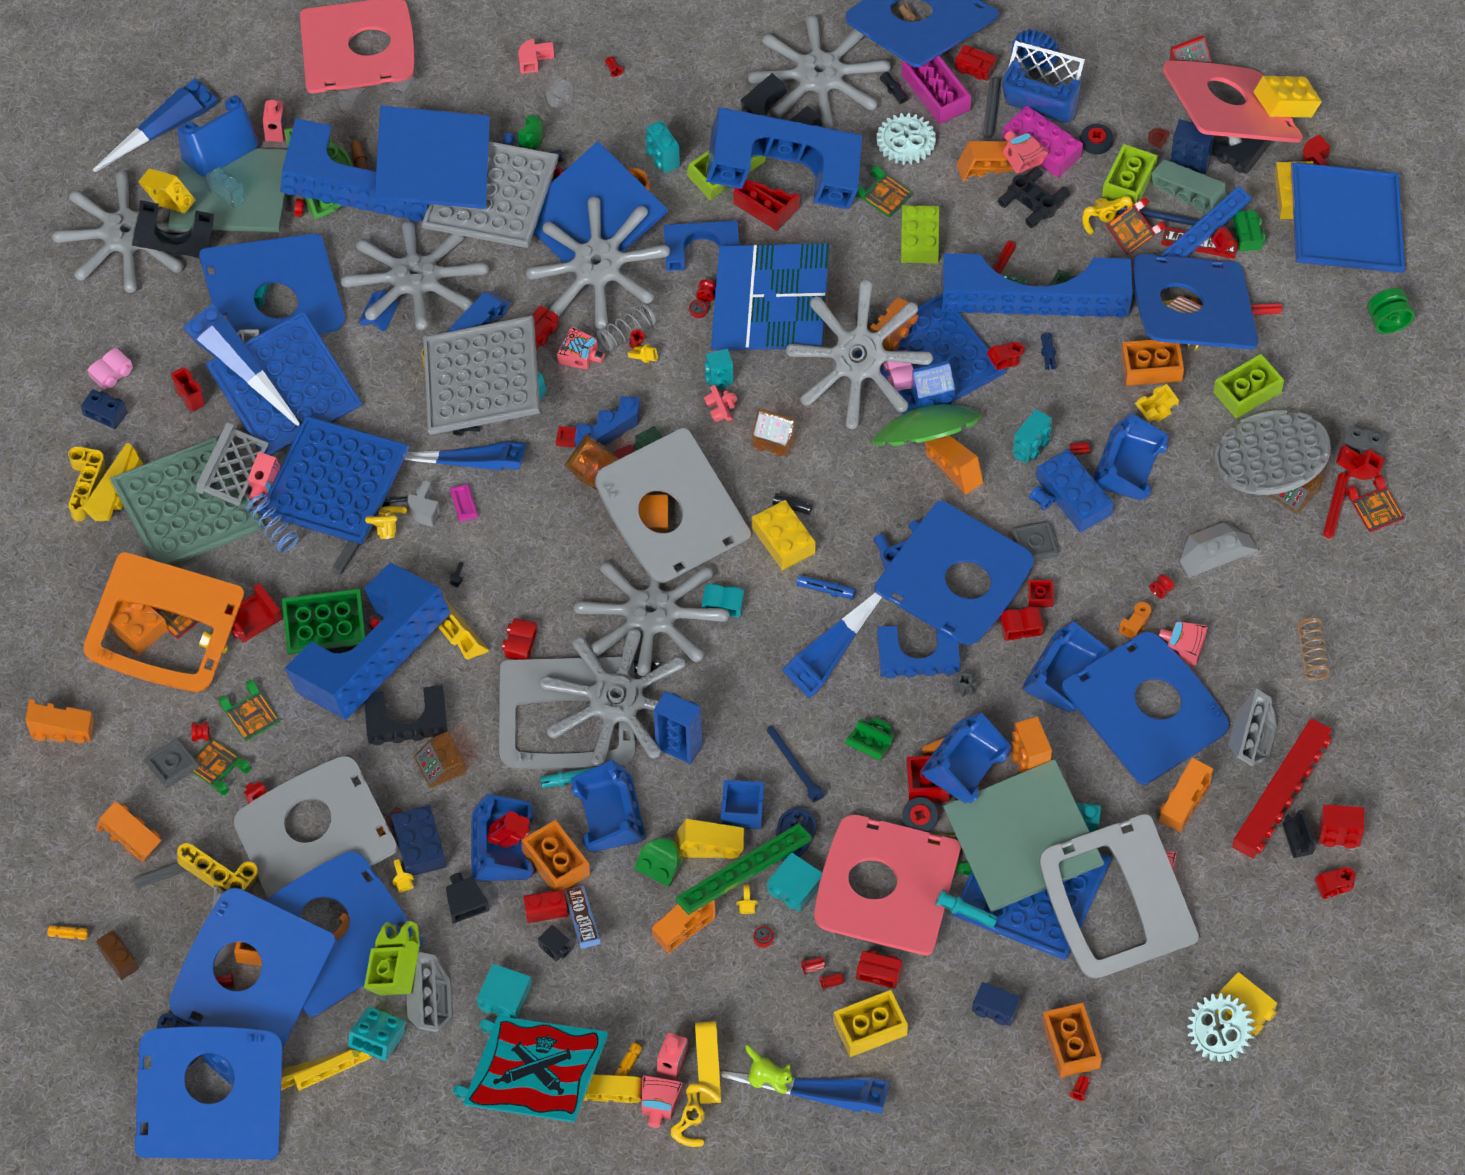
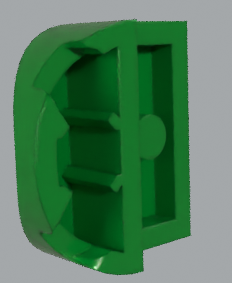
M531 114L525 118L526 126L518 132L519 147L537 150L544 136L543 119L539 115L534 116Z
M864 718L857 721L856 728L847 737L845 744L881 761L891 748L894 733L891 732V726L881 719L873 718L872 721H864Z
M660 837L650 841L641 849L634 869L666 887H670L678 868L683 864V856L680 855L679 846L675 841L667 837Z

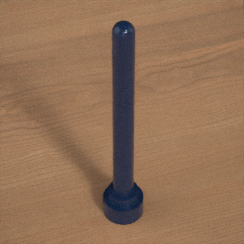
M1127 206L1116 211V214H1122L1127 210ZM1144 208L1139 210L1146 217L1194 226L1199 221L1198 219Z
M769 726L767 728L768 734L807 787L809 799L813 803L822 799L825 796L824 790L821 786L812 782L775 728Z

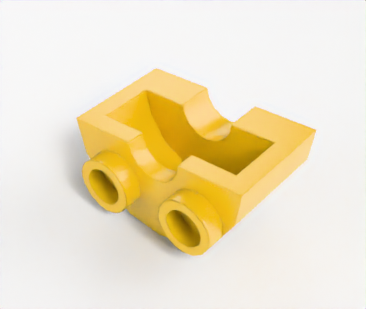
M1165 384L1154 389L1152 396H1142L1135 404L1147 421L1151 422L1154 419L1159 421L1168 417L1172 413L1170 409L1174 405L1178 406L1179 399L1170 387Z

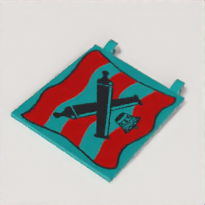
M497 1016L495 1023L482 1019L479 1027L482 1028L483 1032L491 1034L470 1087L468 1089L456 1085L453 1089V1093L456 1094L457 1098L464 1099L463 1105L575 1123L606 1042L608 1032Z

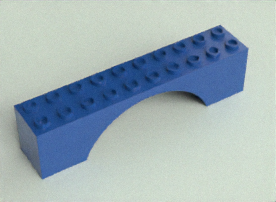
M943 254L941 312L1038 314L1043 316L1071 315L1080 317L1115 316L1117 318L1129 315L1132 300L1131 259L1093 258L1089 266L1081 274L1067 282L1052 286H1028L1013 282L998 274L986 263L981 254Z

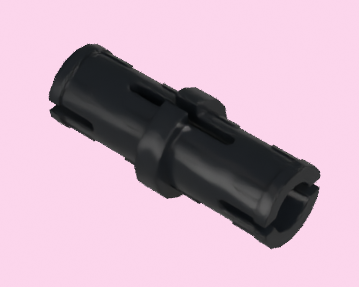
M889 72L883 73L880 76V80L887 87L889 94H892L899 104L907 102L909 97L902 90L900 83L896 82Z
M775 493L773 505L786 500L792 510L810 515L813 503L798 500L794 496L791 498Z

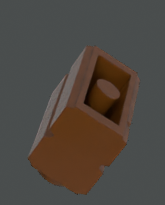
M114 930L96 941L99 951L121 980L138 970L135 958Z

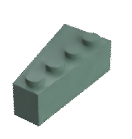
M1165 159L1151 173L1154 186L1172 197L1177 195L1180 201L1186 205L1190 203L1198 208L1197 211L1201 214L1211 211L1226 197L1224 182Z

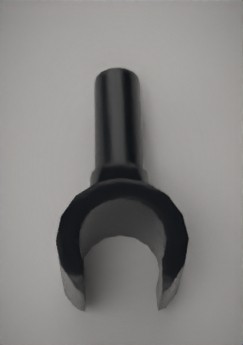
M480 427L453 430V435L462 436L464 431L480 432Z
M387 495L382 507L390 506L391 503L406 502V497L389 498Z
M459 562L456 571L450 575V584L457 588L463 581V577L459 576L464 565L462 562Z

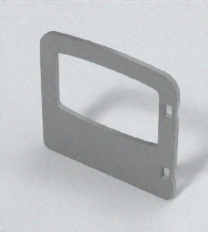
M622 657L597 658L606 673L614 674L620 668ZM582 658L503 661L500 665L499 755L503 764L510 768L544 770L595 767L591 762L594 752L544 754L518 752L515 748L517 706L555 701H590L585 696L542 689L539 685L540 679L544 676L584 686L594 685L597 678ZM632 661L629 675L634 678V661ZM619 695L613 696V698H619V697H620ZM624 721L619 722V746L617 749L608 750L605 763L613 759L619 765H625L633 759L635 754V734L628 723ZM623 732H630V740H623Z
M1142 814L1067 842L1051 846L1041 855L1039 864L1055 915L1081 972L1087 977L1093 979L1102 978L1189 947L1198 941V932L1153 819L1149 815ZM1131 824L1133 831L1123 834L1121 828ZM1072 845L1074 852L1064 855L1062 848ZM1107 846L1117 860L1130 889L1143 926L1146 943L1105 959L1097 960L1090 951L1073 914L1058 864L1068 858Z

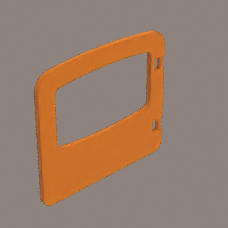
M120 553L116 558L83 647L85 656L96 664L144 681L195 693L204 691L213 681L215 671L236 619L235 617L242 603L244 591L242 587L131 553ZM119 601H128L152 606L188 617L212 627L213 633L199 671L196 674H187L167 670L124 657L101 646ZM228 605L234 606L231 615L225 614ZM208 659L214 661L211 670L205 669Z

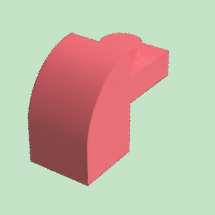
M534 39L524 42L518 51L521 74L538 72L537 60L554 58L553 42L535 44Z

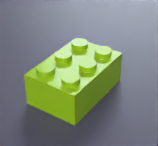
M1123 144L1103 184L1102 198L1114 201L1123 196H1129L1133 204L1141 200L1152 178L1151 173L1157 166L1158 155Z
M902 205L901 263H938L939 206Z
M1260 354L1216 379L1213 393L1237 419L1281 394L1284 379L1264 356Z

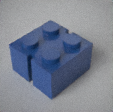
M724 780L721 824L747 829H762L765 794L764 782Z

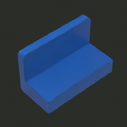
M384 289L372 293L358 323L362 326L374 324L381 331H385L399 302L394 300L375 320H368L365 317L366 310L387 294Z

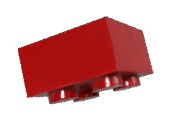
M1028 580V606L1053 607V580Z

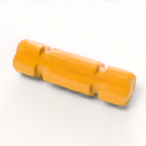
M50 925L47 934L49 937L58 936L59 938L86 940L88 938V929Z
M631 1044L629 1052L624 1056L615 1076H628L637 1060L636 1057L642 1051V1047L639 1044Z

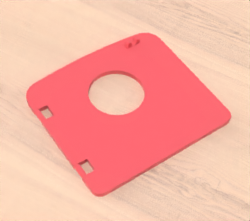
M367 0L306 8L300 12L305 82L309 93L372 86L387 82H401L411 78L414 74V39L408 7L404 0ZM365 30L383 31L391 39L389 46L384 51L368 56L354 53L349 48V42L352 37ZM384 76H391L390 78L381 79ZM336 83V85L325 86V84Z
M1167 61L1164 63L1162 70L1196 128L1201 133L1294 143L1302 141L1303 135L1295 126L1291 117H1269L1253 91L1262 76H1264L1262 73L1249 68L1205 62ZM1210 81H1221L1233 86L1243 95L1245 104L1232 105L1220 100L1212 94L1207 83Z
M860 815L845 817L840 822L834 836L820 880L814 911L816 924L826 931L921 955L932 954L945 907L935 906V902L941 889H944L949 894L961 849L959 841L884 821L872 820ZM867 824L879 826V829L867 828ZM928 839L940 841V845L928 843ZM864 861L882 862L895 873L897 879L896 888L890 895L881 899L864 898L858 895L850 886L848 876L852 868Z

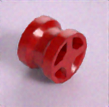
M707 279L701 280L698 284L699 289L696 291V297L705 302H712L714 300V292L716 291V283Z
M1160 574L1157 577V581H1153L1149 588L1154 595L1163 599L1167 592L1174 589V584L1169 577Z
M204 721L202 724L192 722L191 735L193 742L202 739L204 741L210 740L208 721Z

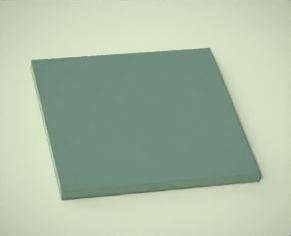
M254 149L208 176L198 175L181 158L178 179L196 201L185 214L171 210L168 223L169 229H190L193 224L195 211L197 210L214 214L212 230L279 232L286 193L280 192L287 149Z
M216 437L110 478L113 488L152 560L173 566L264 529L259 527L260 520L253 519L254 512L246 510L247 504L251 501L247 492L239 506L206 492L203 494L195 492L197 482L218 440ZM227 466L218 469L221 476L229 474ZM235 476L238 483H241L238 476ZM232 477L223 480L226 487L235 485ZM217 481L211 483L210 488L219 490L222 489V486ZM237 489L228 491L230 496L238 499L240 494ZM256 511L254 517L257 519L261 518ZM261 520L260 525L265 526L263 521Z
M1055 759L978 792L979 797L972 803H963L960 800H956L943 806L990 912L1046 890L1039 864L1043 852L1051 846L1090 833ZM1072 845L1062 848L1064 855L1074 852ZM1098 849L1063 860L1058 864L1062 882L1104 865Z

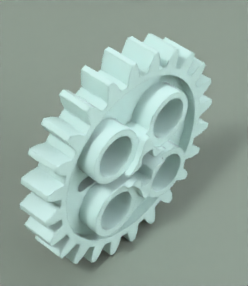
M900 113L899 118L893 115V120L887 118V123L882 122V127L878 128L877 146H879V151H883L884 157L889 155V161L894 158L896 164L899 160L902 161L903 165L906 161H909L910 165H912V160L919 163V158L925 160L926 155L930 156L931 150H934L936 138L933 126H929V121L924 122V117L917 119V114L910 117V113H908L904 117Z
M1220 993L1219 998L1216 994H1211V1000L1208 997H1204L1205 1004L1197 1002L1199 1010L1192 1009L1195 1017H1188V1019L1193 1021V1024L1187 1025V1027L1193 1029V1032L1189 1033L1188 1036L1195 1038L1191 1044H1198L1197 1052L1204 1050L1202 1053L1203 1057H1207L1210 1054V1060L1212 1061L1216 1057L1218 1062H1223L1224 1057L1226 1061H1231V1055L1234 1058H1239L1238 1051L1246 1053L1244 1045L1251 1046L1247 1040L1248 1038L1254 1039L1250 1031L1256 1030V1028L1251 1027L1250 1023L1254 1022L1255 1019L1248 1018L1252 1011H1244L1247 1004L1239 1005L1241 999L1236 998L1233 1001V995H1228L1225 999V994ZM1217 1009L1219 1010V1017L1216 1014ZM1230 1009L1233 1016L1228 1021L1225 1018V1013ZM1210 1014L1213 1021L1210 1025H1207L1205 1018ZM1221 1024H1223L1225 1028H1223L1221 1031H1218V1027H1220ZM1232 1030L1237 1032V1039L1235 1041L1230 1039V1032ZM1212 1035H1216L1218 1040L1214 1046L1210 1043Z

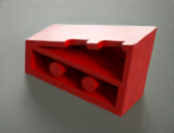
M746 179L742 189L735 188L733 190V202L742 210L777 231L800 208V194H788L783 192L782 189L777 188V190L767 188V185Z

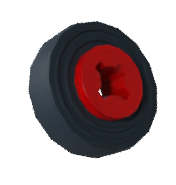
M1091 124L1083 129L1080 142L1083 143V149L1088 153L1095 155L1103 154L1111 148L1113 135L1108 127L1101 124Z
M913 798L904 806L902 812L903 822L908 828L928 832L937 824L938 809L927 798Z

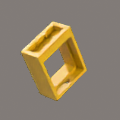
M149 168L138 181L155 203H159L160 207L185 214L196 201L175 175Z

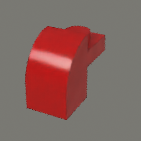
M1319 134L1305 143L1301 161H1313V164L1329 166L1325 159L1329 157L1331 146Z
M1344 445L1340 447L1336 463L1347 470L1349 477L1368 480L1380 474L1384 458L1370 449L1358 454Z

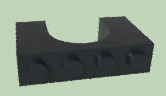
M771 73L740 100L742 112L767 116L770 107L787 93L784 83ZM808 105L792 119L788 120L812 126H822L820 117Z
M1245 138L1237 145L1225 146L1214 139L1212 155L1216 156L1221 163L1232 165L1233 169L1237 172L1248 174L1271 140Z
M140 200L133 231L132 246L199 258V253L202 249L208 248L213 228V213L196 210L193 224L189 231L181 235H169L162 232L156 225L159 203Z
M443 685L423 687L424 712L419 719L409 724H399L392 721L386 714L384 692L372 693L364 701L368 743L382 745L384 742L401 743L404 740L421 741L429 737L440 739L443 736H447L448 728Z

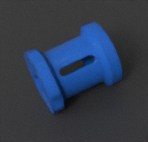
M1041 486L1035 487L1029 495V499L1038 503L1043 511L1049 508L1055 499L1052 495L1049 496L1045 493Z

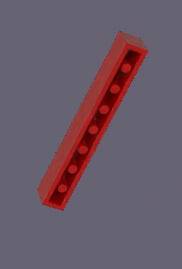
M1310 718L1238 831L1232 848L1253 859L1257 853L1261 854L1266 846L1264 842L1267 838L1271 839L1273 836L1275 824L1282 822L1285 816V808L1292 806L1295 800L1294 794L1296 792L1299 794L1304 786V778L1311 776L1314 769L1312 767L1315 762L1319 763L1323 756L1321 751L1324 747L1328 748L1333 739L1330 737L1331 728Z

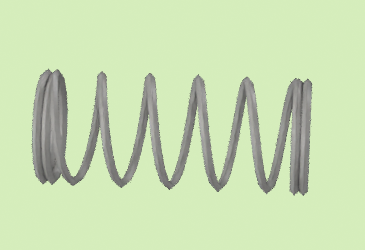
M642 303L640 310L633 309L632 315L625 314L623 320L616 319L615 325L608 324L607 330L599 329L597 331L598 339L603 346H606L605 349L607 351H611L613 345L615 347L618 346L616 340L609 332L610 325L616 328L623 342H626V339L617 327V321L621 320L625 324L627 331L629 332V328L632 332L630 326L625 322L626 315L631 316L638 330L642 331L641 325L633 316L634 310L641 313L642 319L648 322V324L646 323L648 327L656 323L652 310L646 304ZM643 307L649 312L653 322L648 319ZM600 332L608 341L610 348L603 341Z

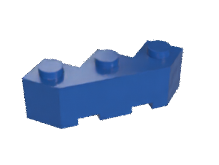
M494 291L483 292L447 332L491 324L494 319L505 316L511 301Z
M621 396L618 411L599 410L597 425L577 423L575 434L576 451H580L589 438L602 447L622 436L627 430L636 427L640 415V398Z

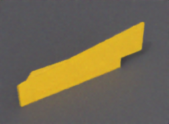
M130 443L124 445L83 506L85 512L94 521H109L113 510H121L123 507L110 482V478L143 465L142 459L137 454L138 451Z
M445 599L451 613L438 627L450 643L455 646L458 644L463 656L467 660L489 652L490 650Z
M352 1048L282 1069L281 1090L295 1084L298 1091L366 1061L372 1058V1056Z

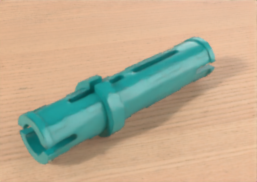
M595 767L564 773L558 771L557 774L540 776V781L544 782L541 783L542 789L558 785L564 787V784L572 783V777Z

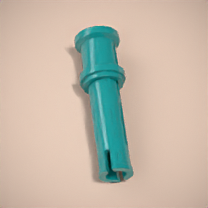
M941 889L935 906L938 907L940 905L951 910L953 914L958 912L990 928L994 927L995 919H997L996 915L964 902L960 896H952L946 893L944 889Z

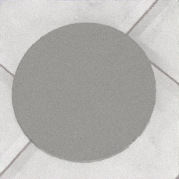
M1272 410L1249 416L1241 420V423L1234 428H1229L1222 436V440L1215 450L1217 471L1228 485L1245 493L1271 495L1291 491L1315 478L1329 460L1331 444L1325 427L1320 422L1313 420L1311 416L1301 412L1290 413L1288 410Z

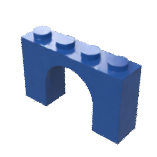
M737 221L664 225V242L670 248V254L666 257V271L685 270L684 250L692 241L707 239L716 243L718 247L739 246Z
M946 624L944 626L952 632L956 630V628L950 626L949 624ZM897 626L877 627L880 676L891 679L896 676L914 677L923 674L934 676L940 673L953 675L960 672L958 641L943 631L936 629V650L926 658L916 659L907 656L900 649Z

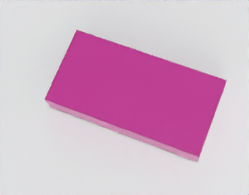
M464 484L450 488L459 522L477 518L478 513L469 485Z

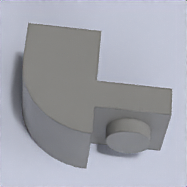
M423 480L421 487L417 488L415 495L409 494L408 496L409 510L415 521L433 527L440 512L439 504L437 501L429 499L432 493L431 482Z

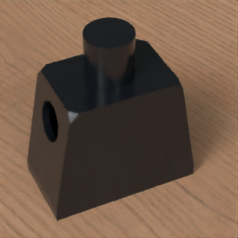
M455 873L450 876L452 884L445 888L453 924L489 911L488 901L473 878L463 880L461 873Z

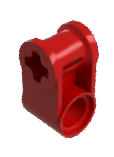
M1011 342L991 347L986 355L996 370H1002L1018 366L1020 356L1023 355L1025 348L1019 342Z
M1343 867L1319 874L1315 877L1314 881L1322 899H1328V896L1334 897L1351 891L1354 888L1356 874L1353 869Z

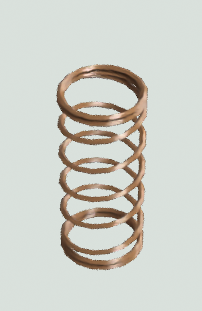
M1306 618L1297 624L1298 634L1301 636L1299 638V642L1302 645L1300 651L1304 654L1302 656V661L1305 663L1303 666L1304 676L1312 681L1322 680L1330 674L1329 668L1322 666L1328 660L1320 657L1325 655L1327 651L1323 648H1318L1325 644L1324 640L1317 639L1324 634L1323 631L1319 630L1323 624L1317 618ZM1308 623H1320L1318 627L1311 630L1301 629L1302 626ZM1316 631L1322 633L1320 636L1312 637V640L1304 644L1301 642L1302 637L1310 638L1304 636L1307 633ZM1312 641H1323V644L1310 647L1305 645ZM1303 646L1307 648H1315L1307 651L1306 653H1303L1302 651ZM1314 650L1325 651L1323 654L1317 656L1307 655V653ZM1304 656H1308V657H1318V658H1313V659L1309 660L1308 662H1305V661H1304ZM1317 659L1326 660L1325 663L1320 665L1307 664ZM1306 665L1312 666V667L1308 668L1307 670H1305V666H1306ZM1315 669L1327 670V672L1322 674L1308 673ZM1306 674L1318 675L1320 677H1309Z

